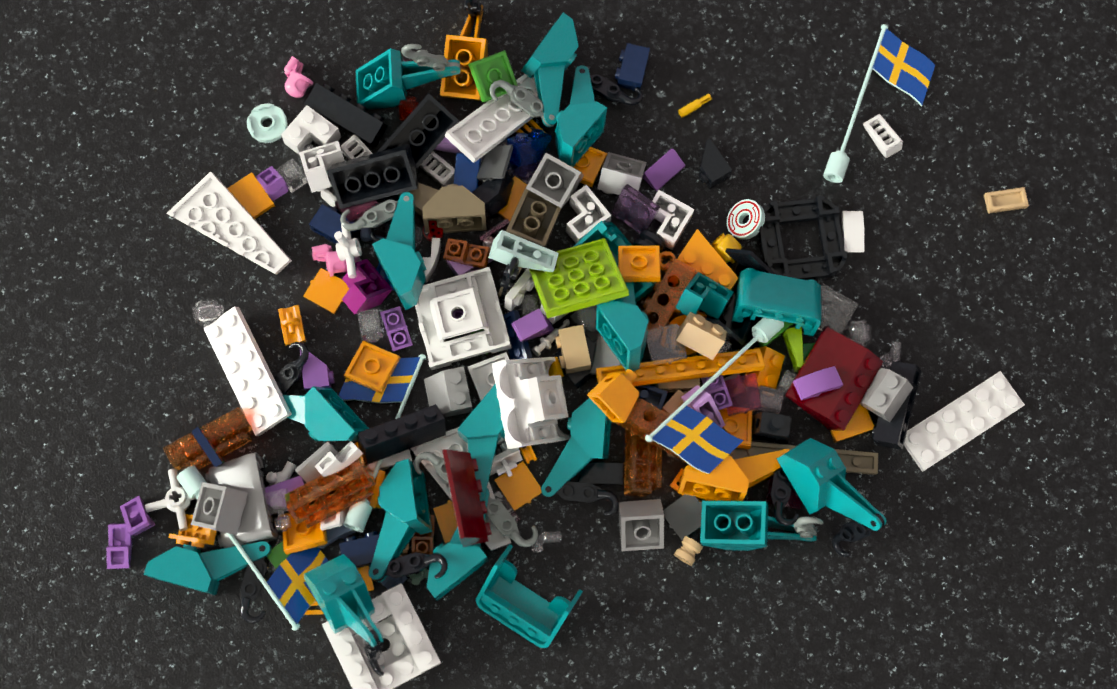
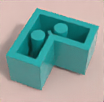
M697 272L683 291L675 308L686 316L689 312L697 314L699 310H702L709 317L719 319L734 292Z

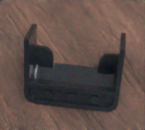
M726 248L725 252L736 262L732 271L737 277L746 268H754L757 271L775 274L752 251ZM735 291L723 318L720 316L719 319L711 317L710 319L705 318V320L722 326L727 331L725 341L743 348L753 339L752 327L763 317L756 316L755 320H750L751 316L744 317L742 323L732 321ZM756 341L752 346H750L747 350L753 349V348L755 347L757 341Z

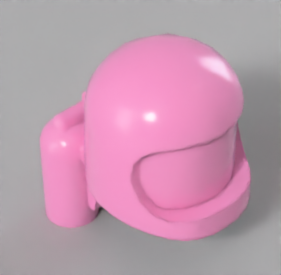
M291 57L284 68V73L288 77L285 82V90L292 97L301 98L305 95L307 88L312 86L314 82L301 74L304 64Z
M323 244L312 247L313 261L326 262L330 277H334L335 273L347 272L346 260L340 261L337 251H333L331 246Z

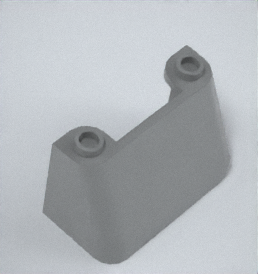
M256 452L224 462L218 467H210L209 472L206 473L207 483L248 492L247 502L241 517V525L237 535H234L240 545L278 540L277 530L274 529L272 524L273 518L270 516L263 481L264 474L260 470L264 468L262 457ZM220 532V535H218L220 548L235 547L227 533Z

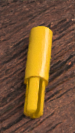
M707 94L678 110L679 115L683 118L700 108L703 104L712 100L711 95Z

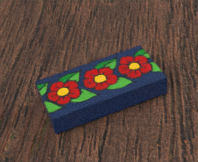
M201 427L192 430L191 433L214 467L223 464L224 460Z

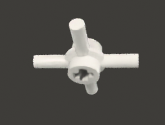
M341 225L342 232L337 231L334 234L338 241L336 243L337 255L340 261L346 260L348 277L356 278L355 263L362 261L359 257L362 256L361 246L357 238L351 239V231L346 230Z
M170 469L168 474L171 489L166 493L165 499L145 504V509L148 513L167 507L170 511L176 512L179 530L185 531L188 530L185 510L190 506L191 500L195 499H191L185 489L180 487L177 479V469Z

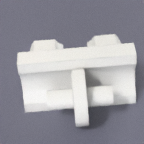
M504 442L500 445L502 453L494 456L490 476L495 473L499 476L506 472L507 476L511 477L513 476L511 469L517 467L516 463L523 460L519 448L508 449L507 443Z

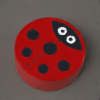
M429 221V233H426L425 226L423 227L424 237L428 241L432 242V238H442L443 228L437 227V221Z

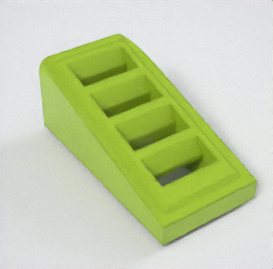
M792 327L785 330L783 338L794 371L799 372L804 363L802 328L796 329Z

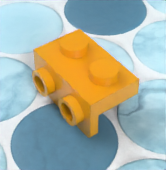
M767 346L755 347L754 349L760 348L765 367L761 371L746 372L744 385L745 387H755L767 394H775L785 355Z
M185 514L188 530H179L178 535L169 533V538L176 539V544L189 545V542H192L191 546L204 548L205 544L214 545L217 531L191 525L193 515Z

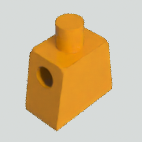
M627 369L624 374L610 373L587 396L612 422L625 423L639 397V391L632 385L637 378V374L630 369Z

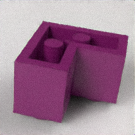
M368 259L355 263L356 278H349L348 272L342 278L349 288L342 300L354 315L381 305L392 291L390 285Z

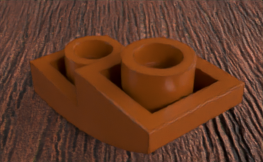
M448 238L443 258L468 266L487 268L490 248L469 244L468 241Z
M430 515L433 532L422 535L416 532L412 537L411 554L416 552L433 554L435 515Z

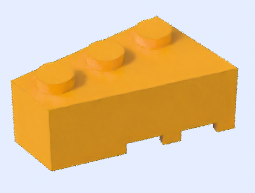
M698 229L676 259L673 269L677 267L680 272L684 271V276L690 280L699 272L730 290L733 289L738 280L736 274Z

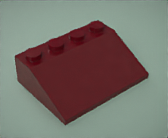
M825 327L794 380L835 366L843 386L835 390L823 392L817 397L801 401L792 382L785 396L830 431H844L883 361L869 349L833 329Z
M449 449L442 450L462 546L488 542V536L492 535L489 522L485 523L483 514H487L485 500L480 501L479 493L483 492L480 479L476 480L474 472L478 471L476 458L471 459V454L468 452Z

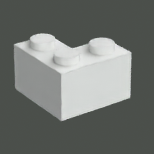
M307 105L281 134L285 145L299 155V152L304 151L312 141L322 146L338 141L341 138L339 129Z
M339 141L299 152L311 192H320L331 187L327 170L332 164L345 161Z
M587 185L570 196V206L578 215L566 224V232L575 243L582 239L600 221H611V214Z
M658 190L649 205L647 215L662 222L656 235L665 243V247L673 250L692 218L694 209Z

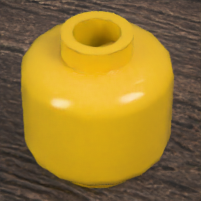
M723 233L712 242L713 248L726 263L731 262L733 264L735 262L725 252L726 248L742 249L741 244L731 234L725 235Z

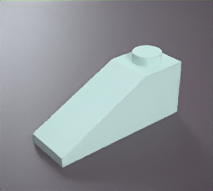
M501 230L492 242L488 258L507 265L510 264L513 257H517L519 259L518 267L553 272L559 253Z

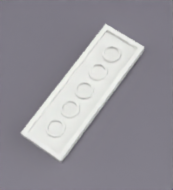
M524 74L516 80L519 87L525 88L538 98L534 77L530 78ZM508 93L497 97V101L494 99L487 101L446 132L445 137L473 163L534 118L514 104Z
M234 306L204 328L205 333L255 436H261L292 415L240 308Z
M999 371L909 429L904 446L923 472L1025 404L1002 372Z

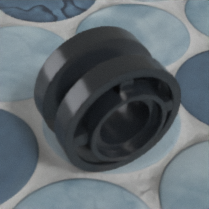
M642 230L639 234L640 239L637 238L633 242V246L660 245V252L665 248V243L661 238L648 230Z

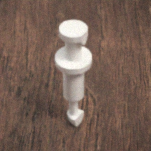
M569 319L564 320V324L559 329L568 327L570 324ZM555 328L546 338L541 337V344L532 348L536 356H540V352L544 348H551V343L555 341V336H558V328Z

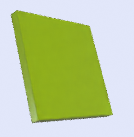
M605 238L556 251L559 254L553 272L529 269L547 319L629 296L628 288Z

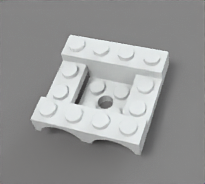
M490 267L423 285L415 307L431 370L450 366L453 362L489 352L493 354L512 348ZM455 309L463 310L464 313L461 318L455 319L452 317ZM481 329H484V330H485V331H481V332L474 333V334H471V335H467V336H463V337H460V338H456V339H453V340H449V341H446V340H445V339H448V338L456 337V336L463 335V334L470 333V332H474V331H477V330H481Z
M555 357L513 359L492 363L508 449L570 439V435L564 434L557 425L558 419L569 416L561 375L549 376L548 374L551 364L556 361Z
M402 583L372 599L375 612L370 615V618L379 629L382 637L390 642L389 649L382 651L380 658L377 660L379 667L384 672L383 676L376 674L364 652V647H366L365 639L356 634L350 627L335 634L328 621L322 624L352 689H394L441 664Z

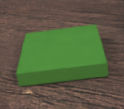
M505 50L468 64L482 103L493 99L489 89L495 81L504 80L518 86ZM501 87L495 89L497 97L507 93Z

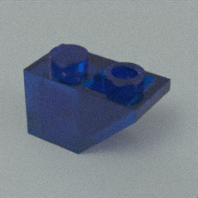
M534 129L530 133H518L516 136L508 138V145L513 146L509 162L519 167L536 163L552 140V136L544 133L541 129Z

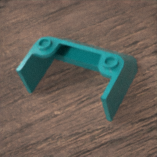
M509 544L494 564L476 597V604L482 611L540 648H547L583 591L579 589L571 602L561 596L554 597L551 603L514 580L517 576V569L506 560L513 548Z

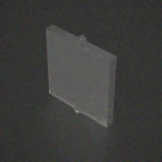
M678 324L664 327L660 325L656 329L648 330L646 343L653 366L663 363L671 364L673 361L687 358L684 345L676 341L679 330Z

